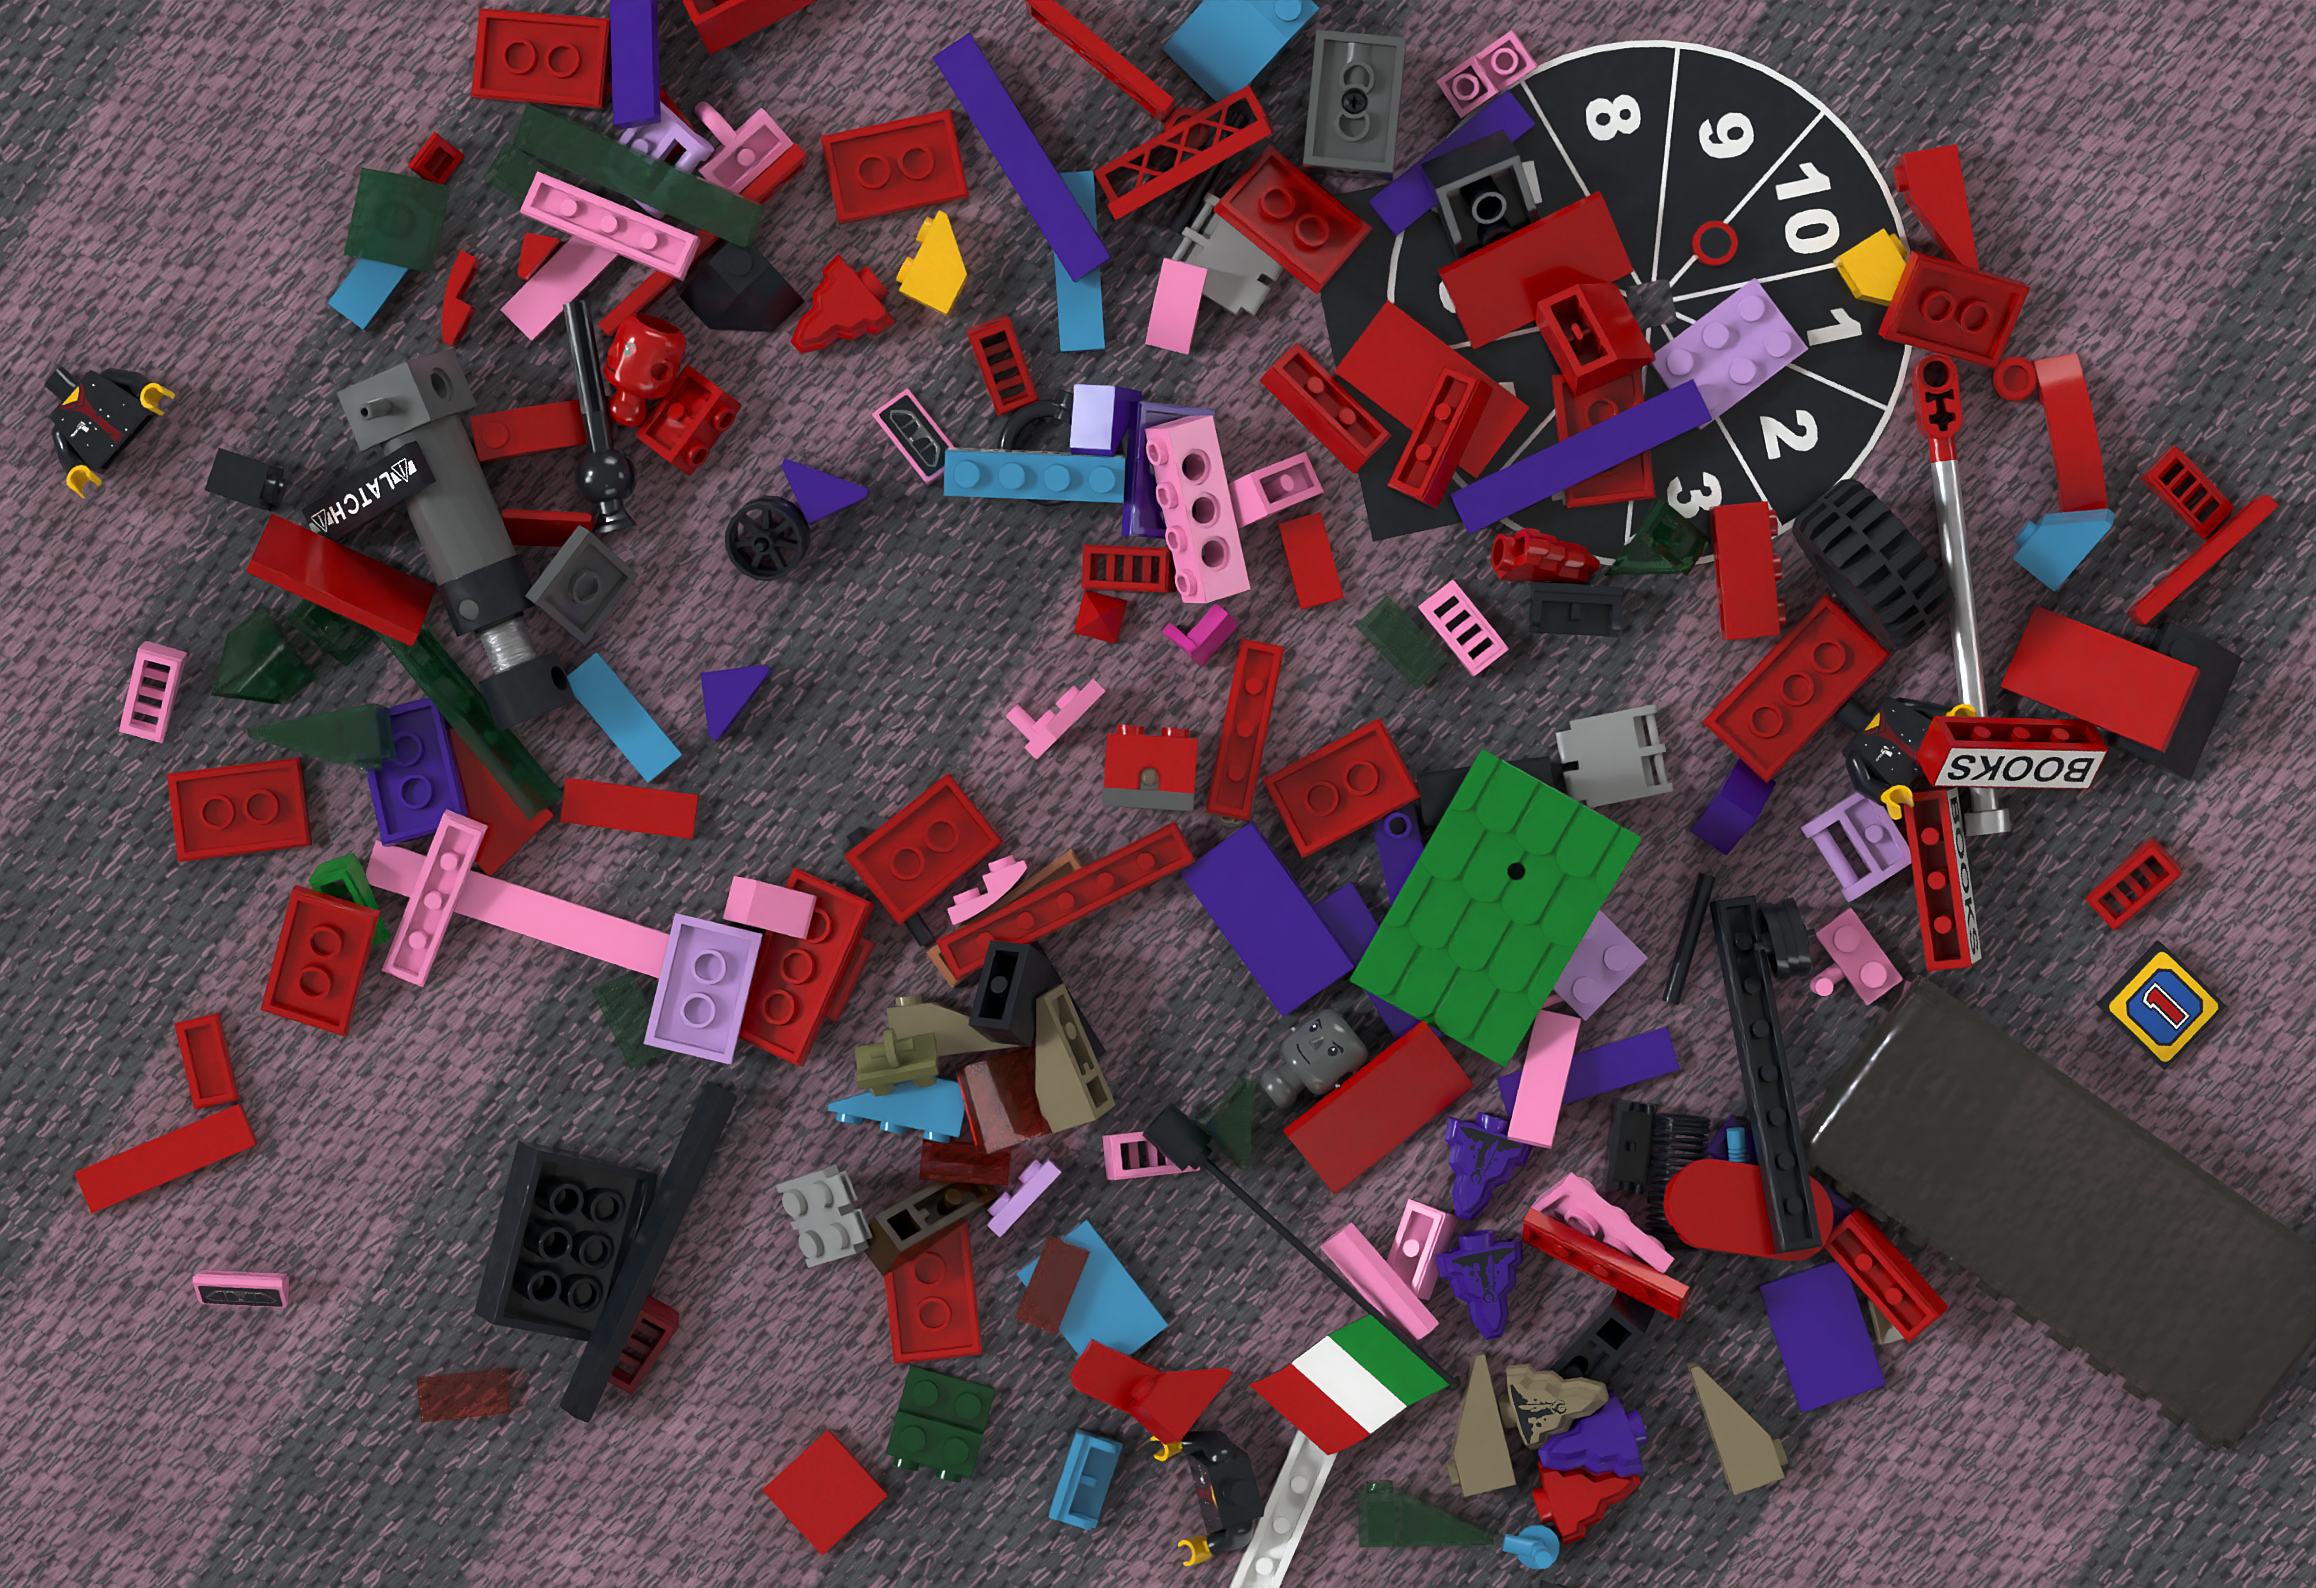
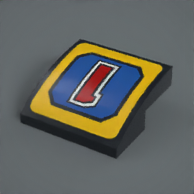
M2158 940L2096 1003L2104 1014L2163 1070H2166L2226 1007L2183 962Z

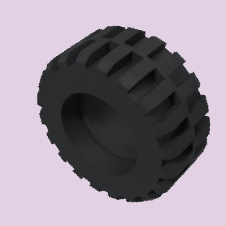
M1855 479L1839 481L1795 518L1792 533L1810 563L1813 564L1835 595L1848 607V610L1882 644H1886L1889 649L1896 651L1908 648L1952 611L1955 603L1954 593L1948 586V581L1937 568L1936 563L1926 553L1919 541L1908 531L1903 522L1891 512V509L1884 502H1881L1876 494L1869 488L1867 489L1860 481Z

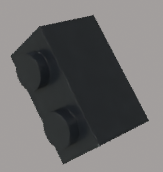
M218 448L205 491L271 512L273 504L280 505L288 481L282 478L284 469Z
M990 940L968 1025L990 1042L1031 1047L1036 1027V999L1045 992L1052 962L1030 944Z

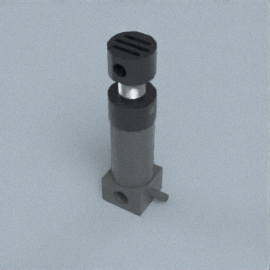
M454 349L406 361L337 392L360 451L381 446L386 457L403 445L417 440L436 479V482L405 500L404 504L437 581V590L456 636L459 637L473 631L475 635L479 634L478 636L481 637L480 640L484 645L483 648L487 652L486 655L489 656V663H492L491 667H493L492 670H494L496 675L478 683L498 731L508 729L576 701L557 651L538 658L539 655L536 653V649H534V642L531 641L532 638L528 634L529 631L525 626L526 623H523L524 619L521 617L525 615L523 611L536 606L525 597L532 585L520 555L515 552L459 414L477 407Z

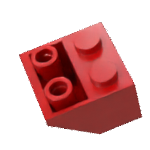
M1616 283L1576 284L1537 302L1535 323L1575 397L1656 360L1652 349Z

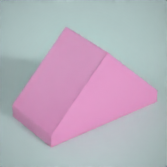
M734 876L723 919L806 940L817 896Z

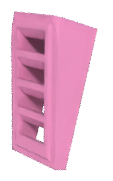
M1451 580L1418 606L1419 610L1472 677L1509 650L1507 645L1454 580ZM1454 596L1459 603L1438 618L1433 611ZM1465 610L1470 617L1450 632L1445 625ZM1476 624L1481 631L1461 646L1456 639ZM1487 638L1492 645L1472 660L1468 652Z
M149 641L142 643L137 651L119 732L159 743L164 742L186 662L187 652ZM152 661L170 666V671L148 666V662ZM144 677L166 682V688L162 689L144 684ZM139 695L162 700V705L158 707L138 701ZM135 711L158 717L157 725L133 719Z
M1144 1131L1103 1136L1107 1180L1200 1170V1166L1196 1170L1188 1166L1185 1170L1181 1171L1166 1156L1165 1165H1158L1157 1148L1142 1136ZM1139 1141H1145L1147 1167H1140L1137 1143ZM1121 1143H1127L1129 1169H1123Z

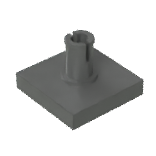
M579 525L558 553H550L545 557L550 561V564L547 565L542 561L539 567L541 576L525 597L575 640L586 645L638 577V574L594 534Z

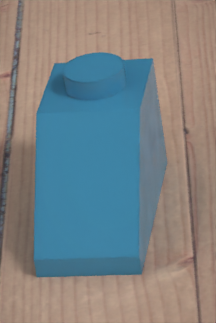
M2109 509L2044 514L2036 524L2029 520L2013 540L2018 545L2013 559L2055 592L2112 527L2115 513Z

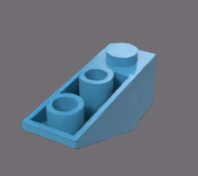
M936 1075V1083L934 1085L922 1088L913 1085L911 1080L895 1083V1089L890 1094L875 1097L870 1090L831 1101L827 1111L836 1112V1120L840 1122L862 1125L863 1118L880 1121L879 1129L906 1134L907 1127L924 1130L923 1138L949 1143L951 1136L959 1138L961 1134L971 1082Z

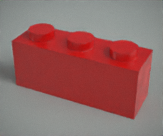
M1768 501L1709 507L1722 640L1780 635V625H1786V607L1783 598L1777 599L1775 581L1782 580V564L1780 555L1773 554L1771 537L1778 535V521L1775 509L1769 510Z

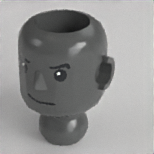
M1323 1009L1314 1015H1310L1309 1019L1297 1029L1295 1027L1291 1028L1292 1033L1283 1040L1281 1045V1054L1286 1063L1278 1069L1266 1071L1260 1078V1085L1280 1109L1292 1106L1297 1099L1298 1093L1306 1087L1310 1092L1318 1096L1331 1093L1334 1089L1340 1088L1343 1082L1366 1064L1368 1059L1366 1046L1335 1009Z

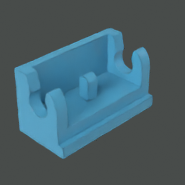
M1080 1428L1076 1429L1048 1518L1087 1530L1096 1528L1123 1447L1122 1442Z

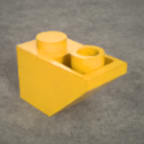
M939 210L935 219L928 216L925 219L916 237V241L922 243L915 259L907 256L900 268L896 281L902 283L899 289L900 294L949 318L968 280V276L948 216Z
M1883 228L1833 260V263L1856 299L1889 306L1906 266L1903 258L1907 256V252L1900 239L1894 233L1888 235Z

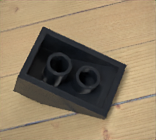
M1504 130L1421 164L1433 202L1457 260L1540 220L1520 156Z

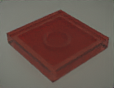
M1034 1045L955 1068L978 1155L987 1154L1052 1133L1048 1121L1041 1114L1039 1100L1035 1093L1036 1053Z

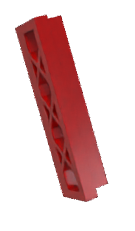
M1249 84L1093 172L1110 201L1107 206L1115 220L1276 131ZM1246 97L1258 121L1243 129L1226 125L1225 121L1230 105ZM1222 110L1219 122L1207 119ZM1198 123L1217 128L1213 145L1204 151L1186 146L1191 127ZM1223 130L1234 133L1220 141ZM1183 132L1180 144L1168 141ZM1160 144L1178 149L1174 167L1166 172L1147 167L1152 149ZM1184 151L1195 154V156L1181 163ZM1144 154L1142 165L1130 162ZM1121 166L1140 171L1135 189L1119 197L1107 174ZM1145 173L1157 176L1142 185Z

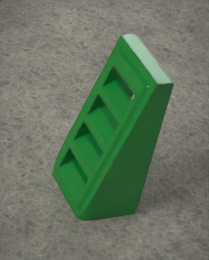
M355 853L321 863L316 867L308 880L315 891L340 898L341 894L350 892L352 897L344 900L379 911L364 870ZM381 914L372 947L388 942L390 938Z

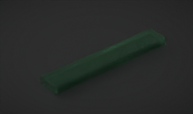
M535 104L526 105L512 144L519 149L743 248H751L766 207Z
M424 623L413 646H409L374 630L529 821L556 804L564 796L509 728L498 731L485 698Z

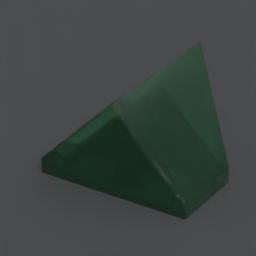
M1658 499L1652 503L1604 576L1679 573L1688 576L1712 539L1667 502Z
M304 599L286 619L289 624L346 667L376 635L369 627L307 599Z
M262 607L227 634L211 696L283 705L315 681L317 676L267 610Z
M1242 1077L1193 1119L1212 1137L1211 1140L1233 1166L1239 1170H1248L1256 1081Z

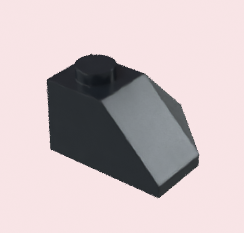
M741 231L706 263L679 296L710 330L773 332L805 302Z

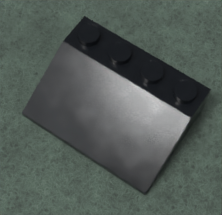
M518 1140L474 1313L493 1325L588 1342L651 1206L658 1174L560 1148Z

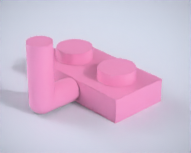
M700 102L695 106V115L722 143L714 150L707 161H702L696 166V169L727 203L794 144L762 108L734 131L709 103Z
M1092 679L1081 691L1073 685L1055 703L1061 709L1057 715L1049 709L1035 722L1017 704L1005 717L1030 741L1024 748L1037 760L1101 697L1105 690Z
M1848 907L1816 931V938L1834 963L1811 980L1810 989L1812 992L1821 996H1828L1833 991V985L1845 977L1864 1004L1868 1006L1903 980L1851 907Z

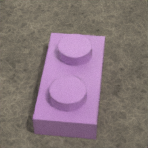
M1050 1157L1042 1164L1035 1159L1018 1177L1023 1185L1012 1196L1005 1191L989 1207L987 1211L992 1217L988 1221L987 1226L1001 1237L1058 1177L1062 1169Z

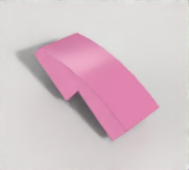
M1511 30L1436 82L1460 118H1463L1538 68V65L1515 31Z
M1164 258L1145 344L1189 354L1209 268Z
M1012 854L989 863L988 866L991 872L982 876L988 892L980 895L979 889L976 887L953 896L956 905L947 908L952 924L955 925L971 918L1002 897L1028 868L1025 859L1016 862Z

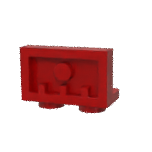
M687 364L674 381L669 393L662 397L634 436L690 476L697 467L706 461L709 450L721 434L734 423L736 414L742 405Z

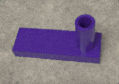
M1413 802L1372 823L1390 907L1424 850Z

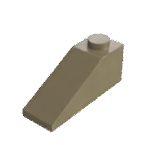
M1064 983L1056 985L1036 999L1035 1093L1039 1100L1041 1114L1048 1121L1052 1133L1097 1120L1116 1105Z
M922 994L895 997L896 1006H888L886 1008L889 1029H894L897 1039L933 1032L937 1044V1056L1019 1047V1045L990 1042L968 1025L970 1014L934 1001L923 1002Z
M1483 1350L1473 1352L1451 1447L1454 1460L1446 1461L1452 1488L1460 1486L1464 1497L1516 1485Z
M1695 1361L1687 1363L1686 1365L1729 1490L1733 1495L1785 1478L1781 1466L1788 1464L1780 1439L1772 1440L1766 1430Z

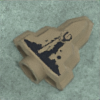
M1530 1364L1510 1365L1506 1367L1508 1392L1500 1394L1499 1407L1501 1418L1506 1428L1518 1427L1525 1446H1528L1530 1451L1541 1448L1554 1434L1569 1431L1574 1419L1590 1416L1608 1402L1609 1395L1605 1383L1583 1377L1564 1380L1553 1370L1536 1371Z

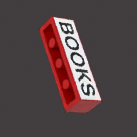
M1934 716L1916 754V758L1931 786L2061 790L2089 789L2108 752V748L2097 728L2079 719Z
M1932 787L1912 790L1914 807L1911 808L1903 803L1927 972L1972 967L1980 962L1982 957L1957 787Z

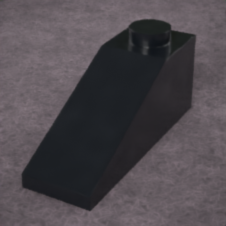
M1614 1289L1591 1313L1545 1371L1553 1370L1564 1380L1583 1377L1599 1382L1646 1333L1656 1309Z

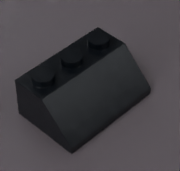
M2160 623L2149 649L2197 667L2201 670L2200 675L2165 753L2112 733L2107 746L2190 781L2243 658L2211 639L2174 623Z

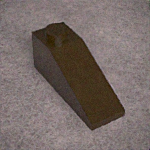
M972 1161L874 1216L868 1225L873 1237L866 1239L869 1248L865 1249L864 1252L881 1275L885 1276L922 1254L997 1200L1000 1195L976 1163Z

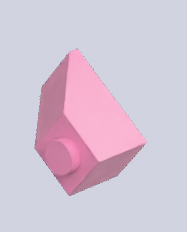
M1306 451L1252 472L1228 484L1237 529L1258 522L1324 492Z

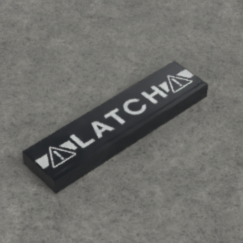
M416 440L403 445L303 508L302 512L311 531L339 542L436 482V479Z

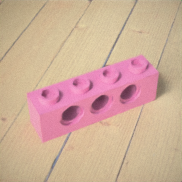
M1213 415L1187 416L1145 429L1147 438L1146 453L1154 469L1157 483L1156 498L1163 510L1167 528L1165 538L1169 549L1172 551L1176 569L1175 584L1182 596L1183 603H1209L1250 590ZM1184 459L1187 466L1185 475L1182 469ZM1193 504H1195L1196 506L1195 517H1193L1192 515ZM1203 547L1205 548L1206 552L1204 561L1202 560Z

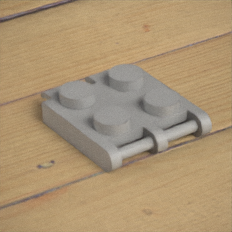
M1207 192L1203 198L1206 204L1191 228L1185 227L1182 232L1185 238L1172 259L1181 261L1191 243L1194 242L1196 245L1185 262L1209 268L1202 295L1235 316L1240 309L1255 316L1271 289L1258 281L1261 275H1264L1276 282L1284 268L1216 213L1203 234H1199L1198 232L1210 212L1220 201L1219 198Z
M1657 704L1569 721L1570 730L1555 733L1561 763L1577 761L1578 765L1576 770L1563 772L1568 796L1577 801L1584 800L1585 805L1592 808L1674 791L1673 783H1668L1662 755L1663 752H1666L1665 743L1660 744L1654 713H1658ZM1643 715L1646 716L1651 746L1646 744L1641 718ZM1649 755L1654 756L1659 785L1654 784Z
M835 1164L775 1185L778 1193L783 1192L782 1203L785 1211L794 1219V1221L790 1222L793 1231L798 1230L800 1234L799 1247L802 1253L808 1257L805 1259L808 1268L850 1256L869 1248L866 1239H870L873 1236L862 1209L854 1210L851 1202L858 1199L846 1170L839 1172Z

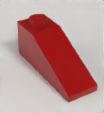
M1957 144L1902 154L1898 158L1899 165L1893 166V180L1897 193L1904 192L1906 204L1950 262L1979 269Z
M579 400L517 408L470 417L477 458L483 464L587 445ZM610 419L613 440H616L613 422Z

